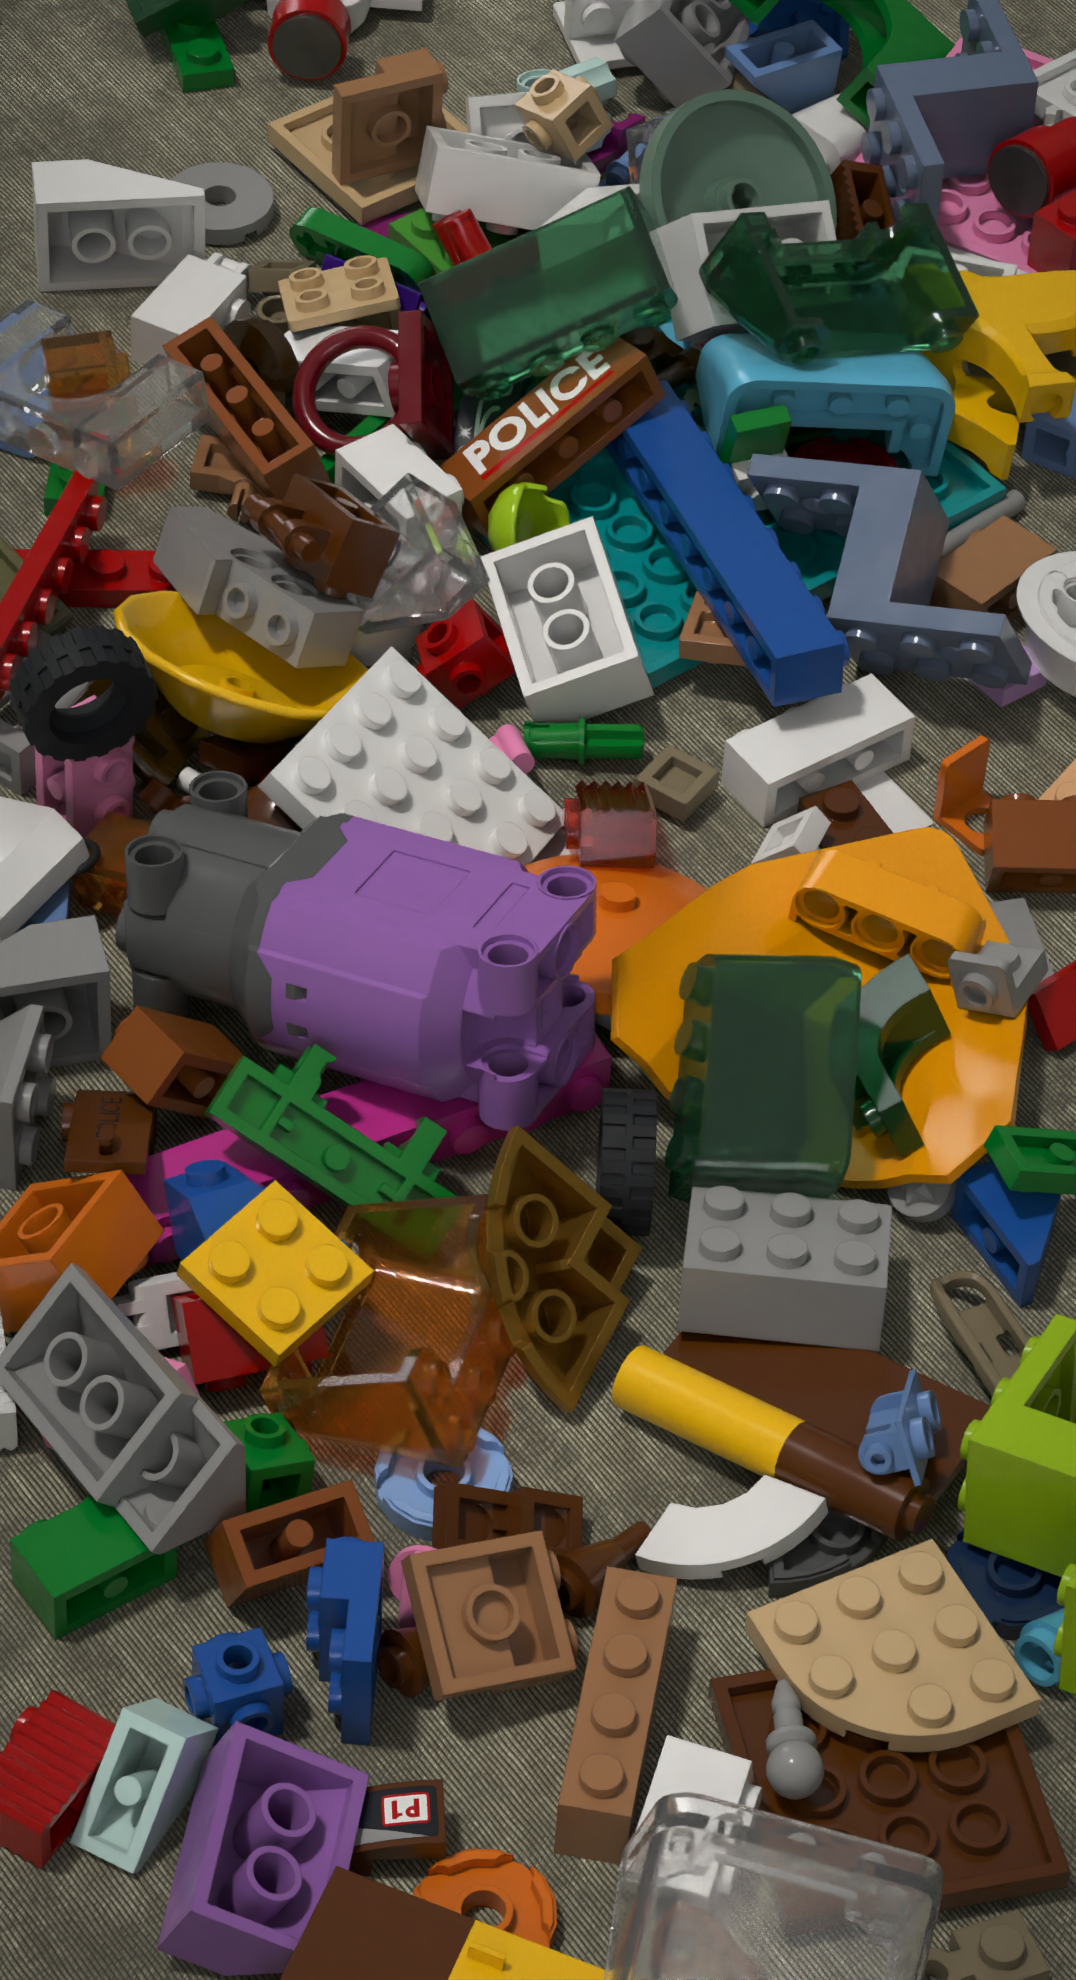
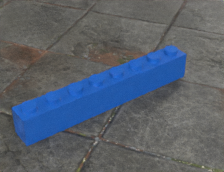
M667 380L660 381L666 396L606 445V450L772 706L778 707L841 693L843 667L847 666L850 661L849 646L844 633L841 630H835L826 617L821 599L817 595L812 596L802 581L798 565L794 561L789 562L780 549L775 531L772 528H766L757 515L756 506L751 496L743 494L735 482L730 465L722 463L715 453L709 434L706 431L701 432L692 419L688 403L678 398Z

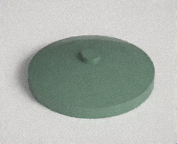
M725 89L712 91L683 103L671 111L652 134L641 164L639 195L646 230L658 256L654 230L691 213L829 200L836 234V198L825 160L806 129L788 111L775 102L758 94L742 90Z

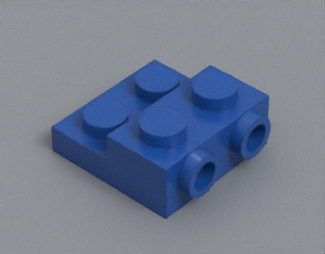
M355 1537L327 1538L323 1567L310 1566L306 1609L309 1610L306 1651L319 1652V1681L330 1682L328 1713L341 1714V1743L370 1745L378 1671L377 1652L382 1633L384 1542L363 1541Z

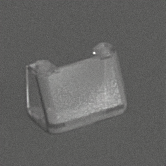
M691 1792L665 1795L654 1804L622 1850L604 1980H923L942 1900L944 1871L941 1865L932 1858L919 1853L711 1796Z

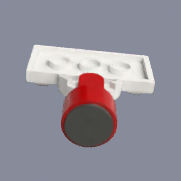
M266 0L268 15L272 19L268 36L269 54L275 65L282 72L293 78L304 81L324 79L335 73L343 64L350 33L365 21L370 7L422 11L424 0Z
M1076 50L1033 70L1039 81L1034 118L1043 120L1042 125L1031 127L1001 142L995 147L989 158L988 179L992 192L998 202L1008 212L1017 217L1025 219L1034 218L1036 211L1076 189Z

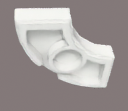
M764 1475L747 1493L724 1504L695 1508L670 1503L635 1554L638 1568L655 1575L694 1580L723 1577L722 1571L742 1567L759 1560L767 1564L795 1548L819 1526L828 1514L826 1499L776 1478Z

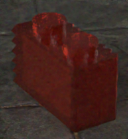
M581 780L575 786V798H564L563 835H565L566 849H576L579 867L655 868L657 813L649 787L644 782L636 787L631 781L625 787L619 781L613 786L607 781L601 786L595 781L587 786Z

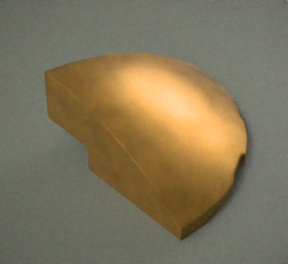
M520 1126L510 1127L500 1149L487 1199L486 1256L489 1279L496 1307L500 1312L517 1356L542 1391L563 1412H573L630 1301L620 1290L642 1247L607 1218L612 1207L608 1201Z

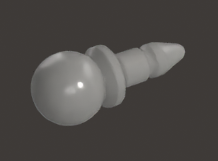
M781 1679L776 1684L771 1702L775 1730L766 1739V1750L769 1755L766 1763V1776L770 1786L776 1793L787 1799L797 1800L812 1795L820 1787L825 1769L823 1759L816 1750V1735L810 1728L803 1725L800 1699L789 1681Z

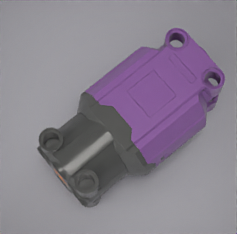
M222 770L209 771L195 777L189 785L190 805L183 804L174 811L163 809L152 820L147 835L135 838L125 848L127 899L123 902V908L118 917L115 940L119 950L126 953L131 966L133 1009L138 1005L188 1018L191 1013L190 996L236 1009L253 1039L260 1047L267 1051L299 1060L308 1046L312 1048L314 1044H317L337 1058L336 1061L328 1065V1069L440 1102L457 1097L479 1103L480 1119L487 1126L504 1131H509L510 1127L513 1126L525 1128L532 1124L560 1088H563L568 1083L574 1071L593 1050L595 1044V992L588 984L579 981V975L569 974L575 962L582 955V951L596 934L597 882L595 876L584 868L571 865L556 866L545 870L539 876L529 873L520 861L345 813L327 817L319 816L301 832L248 818L247 784L245 779L236 773Z

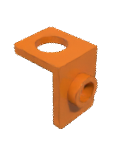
M980 735L941 762L940 771L937 776L938 786L933 820L980 856H984V834L971 830L966 825L965 820L975 814H987L991 799H994L983 790L990 740L984 735Z

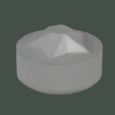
M955 1180L952 1184L909 1183L888 1188V1195L893 1206L908 1219L920 1223L932 1222L943 1217L953 1206L957 1181Z

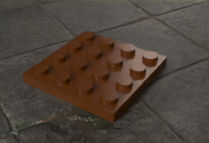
M766 1669L710 1679L708 1697L725 1752L752 1761L754 1772L753 1785L763 1787L758 1812L749 1831L783 1939L1067 1888L1070 1869L1018 1723L955 1748L930 1752H899L888 1750L889 1742L865 1737L847 1730L846 1735L843 1737L816 1722L801 1710L803 1725L810 1728L816 1735V1750L823 1759L825 1771L820 1787L812 1795L794 1800L787 1799L776 1793L770 1786L766 1776V1763L769 1757L766 1750V1739L775 1730L771 1702L778 1682L772 1671Z

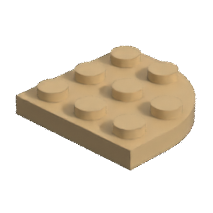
M933 1538L746 1613L744 1629L777 1681L781 1679L789 1681L800 1699L801 1710L816 1722L843 1737L846 1735L847 1730L865 1737L889 1742L888 1750L941 1751L971 1743L1038 1715L1041 1701L1040 1696Z

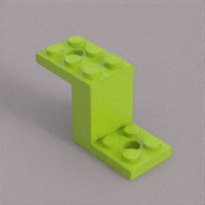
M1056 1313L1040 1337L1032 1336L1028 1340L1020 1359V1365L1011 1379L1003 1377L999 1381L991 1400L990 1409L981 1421L974 1419L967 1427L960 1448L961 1459L967 1461V1473L959 1493L958 1509L965 1512L963 1542L1062 1577L1057 1592V1603L1064 1606V1620L1058 1629L1053 1652L1055 1656L1061 1658L1059 1689L1076 1695V1320Z

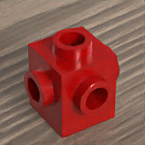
M474 599L445 618L433 622L424 632L415 637L421 663L417 665V671L440 693L442 692L458 709H461L477 697L487 694L497 684L516 672L502 628Z

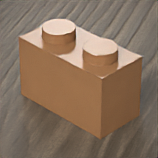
M1002 515L983 530L977 529L964 544L946 557L941 556L929 606L1005 614L1009 622H1011L1020 615L1016 597L1020 577L1033 563L1047 556L1057 554V549L1010 518Z

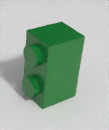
M90 1494L80 1504L49 1520L43 1519L33 1522L19 1535L10 1539L12 1582L55 1640L177 1577V1547L161 1555L152 1553L115 1507L96 1502Z

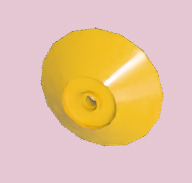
M164 590L131 595L113 611L116 628L123 631L126 637L131 636L136 641L156 682L155 685L171 706L184 718L199 727L223 737L243 742L268 744L309 733L369 670L351 653L346 666L295 668L217 615L196 614L176 591Z

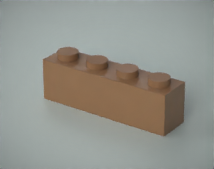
M607 1566L558 1801L554 1853L625 1865L629 1853L672 1631L678 1578Z

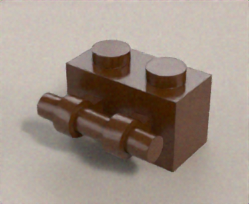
M296 473L292 477L283 500L270 497L264 498L260 494H252L245 500L243 506L244 512L249 516L253 528L267 537L271 543L286 554L283 560L284 563L295 570L313 576L315 578L312 583L313 587L324 594L338 599H346L348 592L373 598L401 532L344 487Z

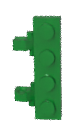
M314 1044L312 1048L308 1046L292 1071L280 1064L271 1074L247 1057L239 1058L204 1115L422 1258H432L465 1204L464 1200L435 1182L441 1169L429 1162L447 1131L427 1117H421L415 1121L416 1131L408 1142L401 1144L399 1148L390 1142L380 1146L324 1109L328 1101L315 1093L322 1083L321 1075L328 1065L336 1061L337 1058L317 1044Z

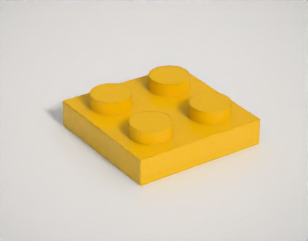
M275 1180L181 1261L177 1276L276 1367L370 1283L374 1270Z

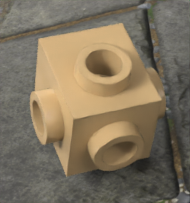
M554 69L547 75L537 79L530 87V91L515 104L516 109L525 122V125L522 127L523 133L534 147L542 152L548 149L575 162L614 126L600 102L597 91L586 79L581 76L573 78Z

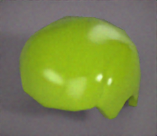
M528 482L512 484L499 494L488 514L489 545L493 551H497L569 525L570 518L566 504L563 501L545 495L543 492L548 490V487L545 485Z

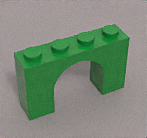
M781 0L729 1L757 26ZM819 0L835 10L849 24L860 43L863 55L862 68L836 100L868 129L870 118L867 111L866 97L868 89L874 88L877 65L945 58L955 46L907 0Z

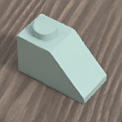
M157 1698L123 1707L70 1843L132 1874L138 1873L193 1795L202 1761L209 1754L219 1728Z

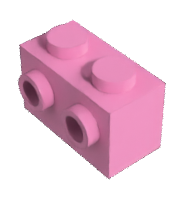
M93 695L71 708L89 703L97 697ZM135 736L129 739L130 742L121 748L117 747L109 751V754L101 757L87 758L86 761L75 762L74 759H65L64 762L57 761L52 756L41 755L35 748L37 805L54 808L86 839L93 840L108 831L116 830L122 826L125 821L134 817L133 789L136 782L133 774L132 745L135 742Z

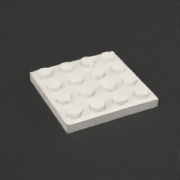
M392 646L258 785L302 829L319 816L327 817L345 813L520 861L524 866L531 863L570 818L505 753L494 745Z

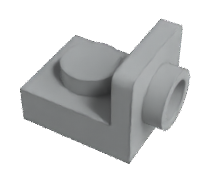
M987 941L978 954L954 951L947 960L958 1008L1014 1018L1049 970L1044 950Z

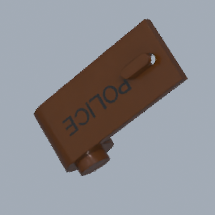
M77 1090L75 1103H63L62 1142H67L64 1156V1172L103 1173L122 1170L124 1174L145 1175L148 1156L155 1154L157 1107L146 1105L135 1092Z

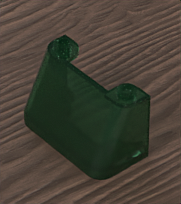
M927 203L903 204L899 209L902 220L880 230L877 222H867L855 239L782 244L776 229L771 227L765 212L740 213L698 271L707 295L777 358L782 361H792L794 364H803L814 359L929 350L933 353H944L962 342L963 334L980 316Z

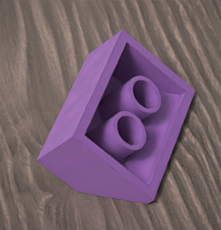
M235 1721L202 1761L157 1950L224 1976L283 1973L335 1867L338 1866L349 1870L369 1774Z

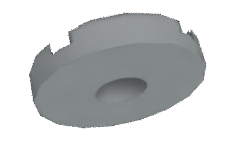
M206 162L186 168L172 178V181L204 189L205 244L234 245L246 241V234L257 230V235L267 229L274 217L272 186L263 175L247 166L230 162ZM213 203H226V204H228V205L216 206V205H211V204H213Z

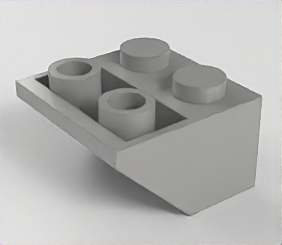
M30 1004L0 1021V1188L16 1191L24 1165L34 1166L41 1138L40 1127H37L40 1116L49 1117L51 1115L54 1105L56 1080L55 1078L47 1077L53 1058L54 1035L45 1034L44 1006Z

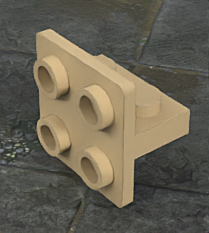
M370 255L358 256L346 261L344 266L323 271L315 267L303 268L291 273L289 278L278 281L290 332L324 325L347 327L370 325L387 330H398V312H400L401 304L388 259L385 257L377 259Z

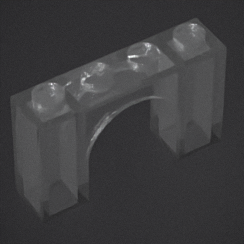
M27 299L0 319L1 441L70 471H76L88 479H93L100 484L119 491L209 421L204 373L161 354L156 355L121 383L105 392L73 399L41 395L39 393L77 365L71 317Z

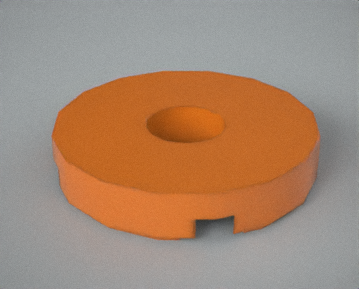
M466 1849L441 1858L428 1869V1876L420 1882L418 1889L416 1886L412 1894L462 1915L476 1907H489L496 1910L503 1918V1921L495 1926L496 1928L550 1949L556 1939V1898L545 1876L532 1865H530L529 1870L523 1864L514 1862V1855L498 1849Z

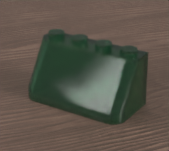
M630 186L418 283L456 384L466 395L478 396L480 400L484 401L501 397L511 389L512 384L529 376L551 374L559 370L564 365L565 360L584 351L598 352L604 350L617 341V336L637 327L650 328L663 323L671 316L670 310L678 302V296L660 237L652 217Z
M709 953L705 954L697 962H692L687 966L679 986V996L684 1000L683 1022L679 1027L674 1044L675 1053L680 1056L678 1079L673 1086L670 1096V1109L675 1112L674 1131L665 1154V1166L667 1169H670L669 1197L690 1203L692 1186L708 1188L730 1186L743 1191L777 1194L793 1192L807 1197L827 1199L839 1188L846 1175L852 1149L862 973L857 964L834 956Z

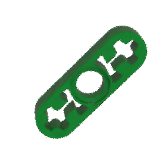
M307 208L290 228L289 235L295 247L310 260H316L321 265H323L325 254H330L344 261L364 255L374 256L377 259L385 257L388 259L394 282L424 294L436 281V272L433 266L416 250L321 208Z

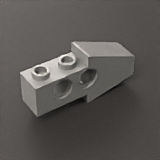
M206 507L169 508L153 562L196 614L217 615L295 668L346 666L364 610L347 599L334 598L317 590L312 585L314 578L284 563L283 560L286 554L269 540Z

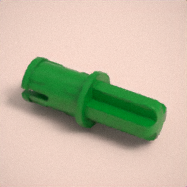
M579 717V722L564 723L525 721L524 742L534 759L578 760L579 765H585L586 759L642 758L645 751V731L643 726L639 724H586V717Z

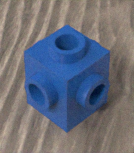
M259 1627L241 1633H222L205 1643L192 1646V1676L183 1679V1691L190 1715L219 1728L212 1744V1748H214L235 1721L273 1736L283 1734L284 1695L293 1693V1683L284 1654L281 1651L271 1653L262 1628Z

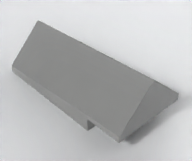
M70 1263L1 1353L0 1384L94 1500L115 1507L152 1553L161 1555L216 1528L221 1521L245 1514V1445L79 1265Z

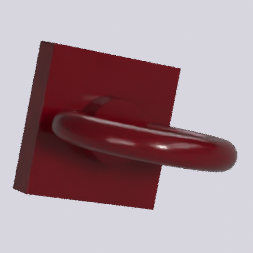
M421 309L398 312V334L382 327L370 325L347 327L325 337L304 358L294 380L292 393L293 410L298 425L319 450L335 457L336 449L367 436H344L331 430L318 414L315 397L319 379L332 361L352 350L374 349L385 353L394 361L390 364L388 371V389L395 415L382 428L394 424L406 436L409 435L415 442L419 443L431 460L448 459L454 455L453 347Z

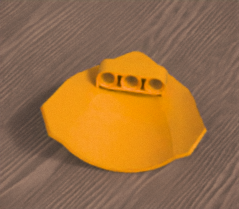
M925 827L751 864L711 886L667 921L612 959L611 1041L644 1070L660 1093L685 1117L723 1145L765 1167L813 1183L854 1189H882L909 1183L952 1184L988 1152L984 1143L995 1125L1015 1127L1027 1027L1028 1000L1015 1018L958 1008L947 965V960L952 953L960 951L978 954L987 941L1010 943L956 842L950 835L940 829ZM909 953L930 988L951 1034L921 1052L904 1073L900 1084V1096L924 1145L901 1157L889 1134L876 1139L869 1125L856 1131L831 1080L828 1069V1047L839 1016L855 994L881 970Z

